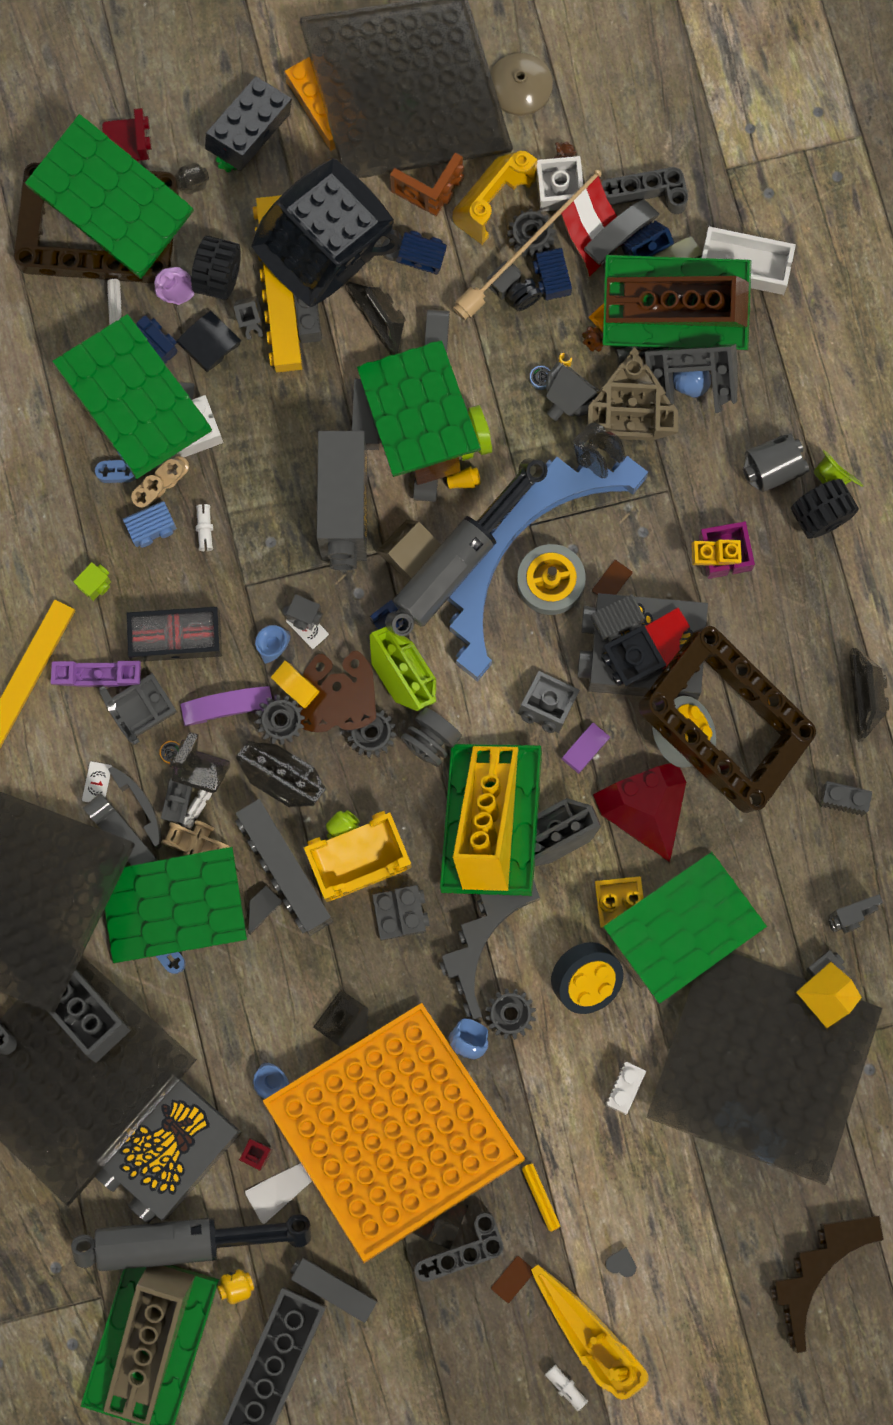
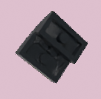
M209 311L178 338L177 343L208 372L221 363L225 355L238 347L241 339L212 311Z

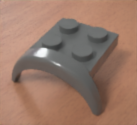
M153 673L140 680V684L132 685L112 698L105 686L99 688L107 709L132 745L140 742L137 738L139 735L177 713Z

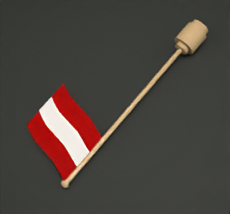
M599 170L594 171L595 174L481 289L469 287L456 300L453 310L463 320H466L468 317L471 318L485 304L483 292L560 214L570 239L583 259L588 277L604 263L602 262L599 265L584 251L589 242L617 217L606 198L600 181L601 172Z

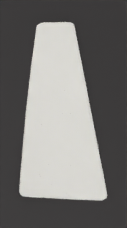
M300 1163L246 1190L245 1194L261 1223L265 1224L312 1181Z

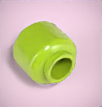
M348 810L345 812L338 811L326 824L327 837L332 839L359 828L358 824L360 821Z

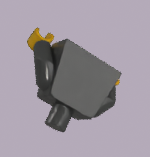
M565 353L560 354L559 362L547 374L546 390L548 393L546 397L554 403L547 414L555 421L564 412L569 416L576 415L579 417L588 414V406L600 393L598 389L571 368L572 357L569 361H563Z

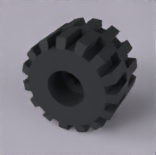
M205 236L199 244L194 258L191 274L192 291L227 300L234 289L241 261L240 244Z
M842 479L832 480L812 489L800 497L790 508L807 539L820 537L835 530L849 521L859 510Z

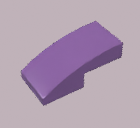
M592 723L562 757V760L579 774L606 744L610 736L596 724Z

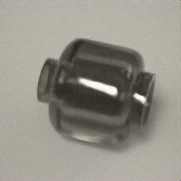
M194 162L179 167L175 178L180 191H183L185 194H193L206 188L209 175L205 167L202 168L198 163Z

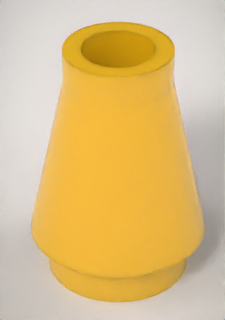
M470 466L461 470L460 473L447 476L449 489L476 488L477 485H481L478 468Z

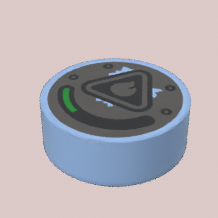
M545 366L535 367L530 373L531 385L536 389H546L547 374L550 370Z

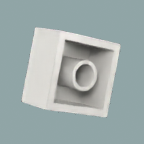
M580 156L537 160L536 178L541 212L559 210L583 186Z

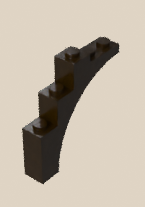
M880 1216L820 1224L821 1229L817 1230L819 1243L823 1244L824 1248L796 1252L797 1258H794V1267L796 1273L800 1272V1276L772 1280L773 1286H770L771 1299L776 1301L778 1306L786 1305L787 1309H783L785 1323H789L791 1333L787 1334L789 1347L793 1348L794 1352H806L805 1328L807 1313L813 1294L822 1278L834 1264L848 1253L864 1245L884 1240Z

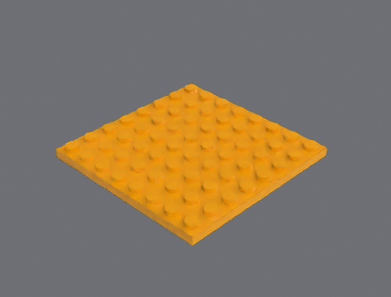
M422 1003L263 1100L265 1108L363 1263H366L525 1160L521 1151Z

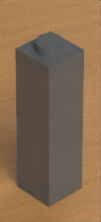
M305 1257L302 1261L297 1260L290 1271L294 1274L291 1280L366 1323L378 1302L376 1299Z

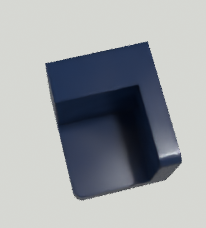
M392 599L370 616L371 622L378 630L386 627L385 620L387 615L392 611L398 610ZM399 618L397 620L396 628H399L401 625H403L402 618Z

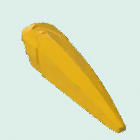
M536 1265L531 1269L557 1322L581 1363L587 1367L596 1383L602 1389L609 1391L621 1400L631 1398L645 1387L648 1382V1373L630 1349L622 1344L598 1316L565 1285L540 1265Z

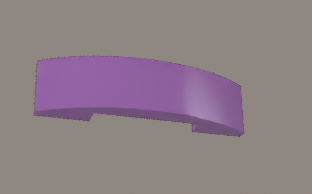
M52 661L51 684L76 687L140 684L141 661H118V663Z
M270 686L229 691L181 703L184 726L205 723L211 719L261 711L262 708L259 704H267L266 698L268 697L272 699Z

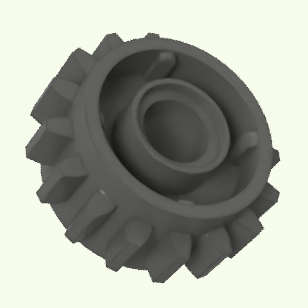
M529 209V212L522 210L519 216H513L514 223H509L508 228L510 230L507 231V237L511 238L509 245L515 246L514 252H518L532 237L526 234L527 231L537 232L548 221L549 216L547 214L542 215L541 210L534 212L532 209ZM553 222L522 253L523 257L530 255L533 258L536 253L550 250L549 244H554L553 236H555V229H552L554 226Z
M275 695L274 701L270 697L266 698L267 704L260 703L261 711H255V714L258 715V720H255L254 723L259 724V728L256 731L263 732V740L269 737L271 744L278 740L279 745L284 744V739L292 742V736L298 737L300 735L298 729L304 728L300 724L301 720L305 719V716H300L299 713L302 707L297 708L295 706L296 700L289 702V696H284L281 700L280 695ZM278 713L284 716V724L282 726H278L274 722V718Z
M383 710L380 713H376V719L369 725L359 729L347 730V733L352 734V736L347 738L348 742H354L351 748L352 750L358 748L360 756L366 753L368 758H371L372 754L379 758L380 752L383 751L387 754V747L394 746L391 738H396L397 735L391 731L396 726L395 724H389L392 718L391 716L385 718ZM364 714L361 721H363L365 718H369V716ZM369 728H375L378 734L374 738H368L365 732Z
M505 989L504 995L497 992V999L490 998L489 1000L492 1007H486V1011L491 1012V1015L486 1017V1020L492 1021L489 1028H496L495 1035L498 1036L500 1033H503L506 1040L508 1035H512L513 1039L516 1040L518 1033L524 1037L526 1035L524 1029H532L529 1021L536 1020L535 1017L531 1016V1013H534L536 1008H530L529 1006L533 1002L532 999L526 1001V993L524 992L520 996L517 989L513 993H509V990ZM508 1008H514L517 1011L518 1016L513 1021L507 1020L504 1016V1011Z

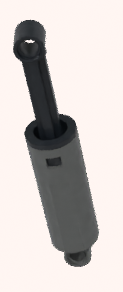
M531 458L524 459L519 465V471L515 478L477 521L466 516L393 599V603L398 610L389 613L385 620L386 627L390 632L399 636H405L411 633L414 623L420 627L427 624L497 543L490 534L492 530L532 485L545 479L548 469L543 461ZM535 465L536 472L532 476L530 474V468L531 466ZM399 618H402L403 625L397 629L396 622Z
M302 1214L291 1216L286 1223L215 1229V1219L213 1217L98 1228L95 1230V1240L89 1235H79L72 1241L71 1248L74 1263L78 1267L88 1268L96 1262L98 1271H111L217 1260V1248L287 1241L294 1247H304L311 1240V1227L309 1219Z

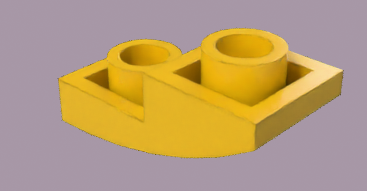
M741 540L693 541L691 543L692 565H731L742 563Z
M286 660L271 676L288 695L305 709L320 692Z

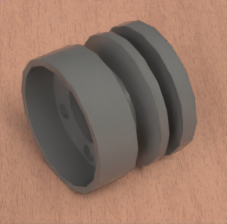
M424 707L415 718V721L421 727L420 730L409 726L407 729L414 738L404 733L401 736V740L418 758L439 767L442 761L437 755L443 758L447 757L446 751L441 746L444 744L454 748L462 734L442 716Z

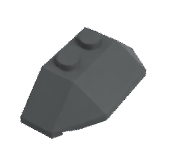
M566 798L538 813L535 866L552 863L591 842L601 827L592 805Z

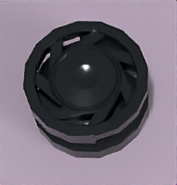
M532 278L526 279V283L521 284L520 282L507 294L509 300L515 303L514 307L517 311L529 308L542 297V292L539 288L535 287L536 283Z

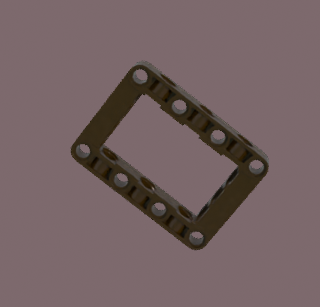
M30 163L25 167L14 260L21 272L32 275L99 280L119 279V281L154 284L156 276L160 273L153 272L154 268L159 266L163 267V269L171 268L174 237L142 279L107 251L39 246L40 236L43 235V214L45 215L46 212L44 200L28 188L25 182L40 163ZM150 171L163 183L171 184L170 189L177 195L179 194L178 184L173 174ZM32 257L29 262H22L24 258ZM68 261H75L72 266H66ZM112 264H119L116 269H109Z
M713 626L701 628L691 634L640 700L638 707L642 717L743 813L758 811L765 807L816 736L814 724ZM703 661L707 662L781 735L749 779L722 750H718L707 739L708 736L690 718L686 719L675 708L674 699L681 690L686 689L688 686L687 682L694 673L701 669L699 666ZM653 702H654V704H655V706H656V710L653 708V705H652Z

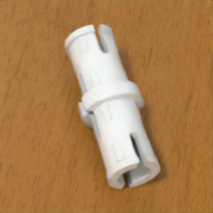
M202 504L197 505L198 525H196V531L199 537L198 549L199 551H205L204 543L206 542L207 551L213 550L211 536L213 524H211L210 505L204 504V514L202 513Z
M556 1364L545 1374L559 1390V1395L564 1396L577 1412L586 1405L588 1400L577 1390L573 1380H569Z

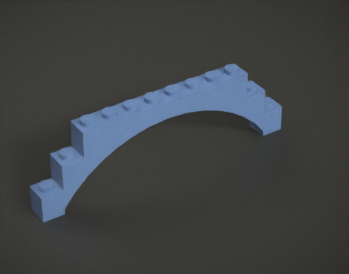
M592 456L588 461L584 460L577 468L578 473L558 457L553 462L549 460L546 463L548 472L545 479L532 485L527 493L515 504L511 512H508L500 521L501 524L492 530L490 534L497 543L447 599L448 602L461 611L460 614L458 612L455 613L449 621L451 624L450 632L468 645L467 648L463 646L457 653L456 665L477 682L492 665V660L487 657L485 648L483 613L487 591L502 556L512 542L531 523L561 504L576 498L604 492L628 491L633 495L647 479L648 472L631 458L626 456L623 461L619 459L613 466L612 470L614 472H612Z

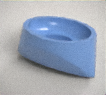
M269 625L258 633L255 645L265 664L277 659L285 651L290 641V632L277 625Z
M263 1063L254 1075L253 1085L257 1094L266 1099L289 1085V1081L279 1067L274 1064Z

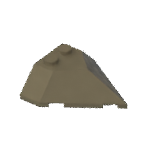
M635 347L604 385L595 400L588 406V429L609 439L653 441L677 434L678 410L674 404H671L665 395L666 392L648 365L644 364Z

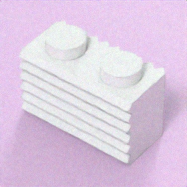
M628 1062L622 1064L621 1072H619L615 1085H613L614 1089L611 1090L612 1093L607 1098L608 1102L605 1103L607 1107L627 1115L646 1073L645 1070Z

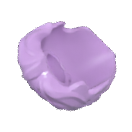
M180 267L163 269L154 280L155 294L164 302L180 305L189 301L194 296L195 292L192 291L191 276Z

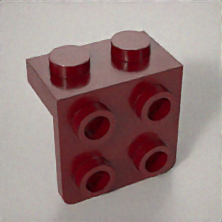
M142 108L134 109V119L105 121L102 124L103 133L131 155L134 160H149V150H152L150 136L147 137V130L150 129L149 116L144 115Z

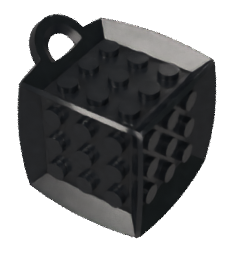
M330 158L302 176L271 206L260 221L253 236L251 246L278 280L304 303L313 307L346 284L374 256L388 255L396 252L401 247L402 240L400 233L392 229L393 217L375 194L337 159ZM382 236L389 238L390 242L388 245L374 247Z

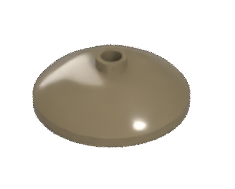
M513 53L501 58L493 66L488 77V91L492 101L502 111L512 115H529L540 110L548 102L552 93L553 79L549 68L541 59L531 54ZM522 75L524 79L519 80L517 77Z

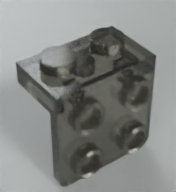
M190 732L186 740L181 741L177 755L174 754L170 762V767L173 768L172 781L215 793L230 768V761L197 751L199 734Z

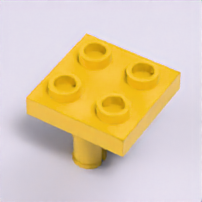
M641 876L595 881L600 928H603L610 921L644 899Z

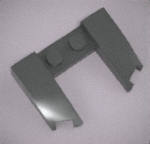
M736 344L678 349L657 348L645 351L646 364L666 392L665 395L672 405L674 404L673 372L711 370L715 413L723 411L722 405L731 400L733 404L737 402L738 371Z

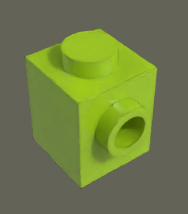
M91 562L73 582L78 589L94 601L99 595H104L110 588L111 580L108 577L110 573L101 564L96 566Z

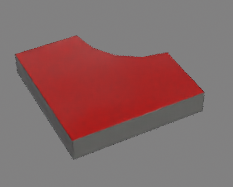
M679 607L645 626L666 667L680 650L682 635L690 628Z

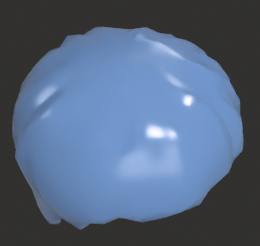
M709 371L673 372V384L678 392L696 398L704 395L709 390L711 375Z
M461 1019L449 1034L450 1046L456 1054L462 1057L477 1059L483 1056L488 1049L487 1028L472 1019Z

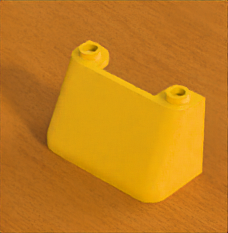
M517 151L496 158L454 208L452 213L454 224L483 245L489 238V233L485 229V225L492 213L489 203L505 184L513 190L521 184L530 188L536 181L538 159L526 151Z
M385 811L374 814L372 816L373 820L369 824L327 841H321L320 837L307 842L308 846L304 847L326 902L336 900L412 868L391 813L385 814Z

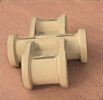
M176 456L165 461L155 471L154 475L147 476L132 492L131 498L133 503L138 507H145L158 500L165 493L166 489L174 487L189 471L187 459L182 456Z
M198 820L194 823L196 825L194 831L170 822L165 840L161 841V844L183 852V856L230 847L222 842L208 838L214 827Z

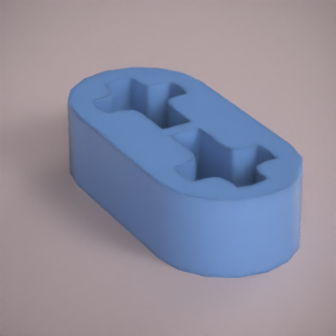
M123 460L101 461L95 467V474L99 481L103 483L132 482L136 479L132 472H130L129 476H126L125 472H119L126 470L127 465ZM104 467H108L109 471H115L107 473V477L100 473L104 471Z
M180 952L156 956L169 973L179 974L186 966L185 959ZM169 955L176 960L180 959L178 963L180 967L178 969L169 967L171 965V961L168 959Z

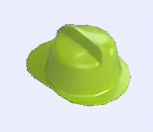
M823 450L825 457L814 470V474L823 484L832 480L842 479L845 485L853 481L859 486L864 487L856 477L841 467Z

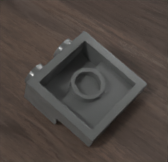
M538 671L520 706L518 714L527 723L536 722L542 725L543 730L548 733H560L580 690Z
M418 885L372 894L381 941L425 933V927L430 926L427 912L423 913L421 904L425 903L423 890H418Z
M880 894L832 912L830 914L831 919H828L832 932L843 930L845 934L859 928V923L865 920L864 916L879 910L878 906L883 903Z

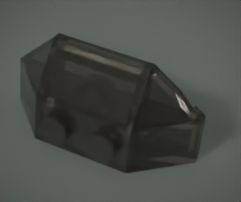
M354 282L346 283L347 293L389 354H399L404 337V322L406 319L400 310L396 311L392 306L394 302L387 292L383 293L380 287Z
M852 648L849 652L857 738L858 742H861L887 714L886 711H889V698L885 697L884 689L887 688V677L883 675L882 668L858 648Z
M248 741L236 756L250 784L287 807L314 806L326 790L314 767L276 744Z

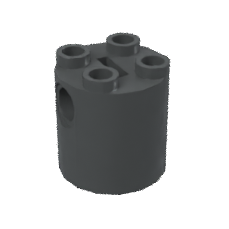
M785 434L745 452L746 460L743 466V473L748 483L761 492H765L809 472V466L801 455L803 447L800 440H794L792 434Z

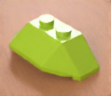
M387 627L372 632L370 634L371 664L393 700L416 711L436 702V678L414 643L405 636H399L390 632Z

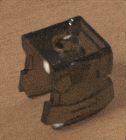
M598 423L589 424L573 440L577 463L585 468H589L600 478L608 477V468L604 457L596 450L597 448L610 454V457L618 463L625 460V451L620 437L610 431L606 432L605 428Z

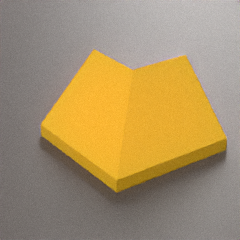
M829 962L796 991V994L826 1028L848 1015L862 998L852 979L832 962Z

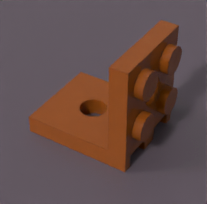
M454 153L433 189L394 168L390 174L391 192L437 217L444 204H449L453 197L452 191L455 186L459 187L464 179L463 156Z

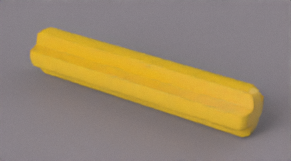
M530 1163L523 1166V1174L548 1230L554 1231L560 1227L559 1221L534 1165Z

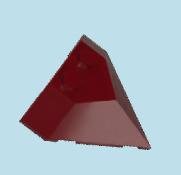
M672 763L660 765L618 781L593 794L603 818L621 828L622 831L670 863L686 787V780L680 767Z

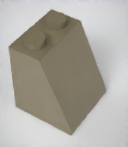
M406 520L376 552L409 582L441 544L419 521Z

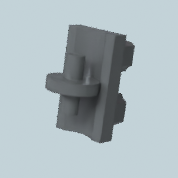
M170 778L161 815L162 820L184 824L193 783Z

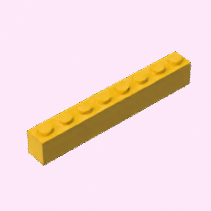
M282 195L256 198L257 206H253L254 220L258 219L260 223L267 211ZM263 262L264 268L260 269L261 282H265L266 289H262L263 303L268 304V310H264L266 324L270 323V331H266L268 345L272 344L273 352H269L270 366H275L276 373L302 370L294 294L278 280Z

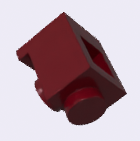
M249 1139L239 1160L261 1171L262 1167L266 1165L273 1149L253 1139Z

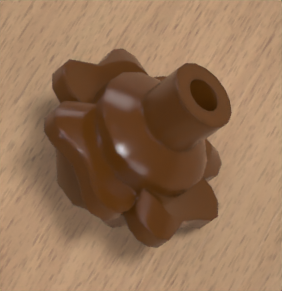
M569 142L555 143L557 155L554 158L575 157L576 151Z
M589 326L587 331L582 334L584 338L583 344L590 351L596 350L600 352L604 346L603 332L598 326L594 328Z

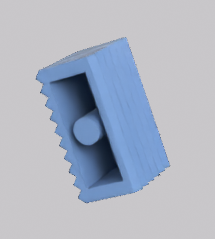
M164 500L123 519L136 547H146L153 543L152 540L160 536L161 538H166L173 534V530L177 529Z

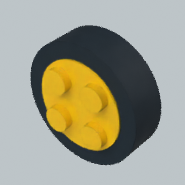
M595 942L582 943L572 947L559 958L552 971L551 986L555 995L568 1010L578 1014H589L606 1007L617 996L623 983V968L619 960L604 945Z

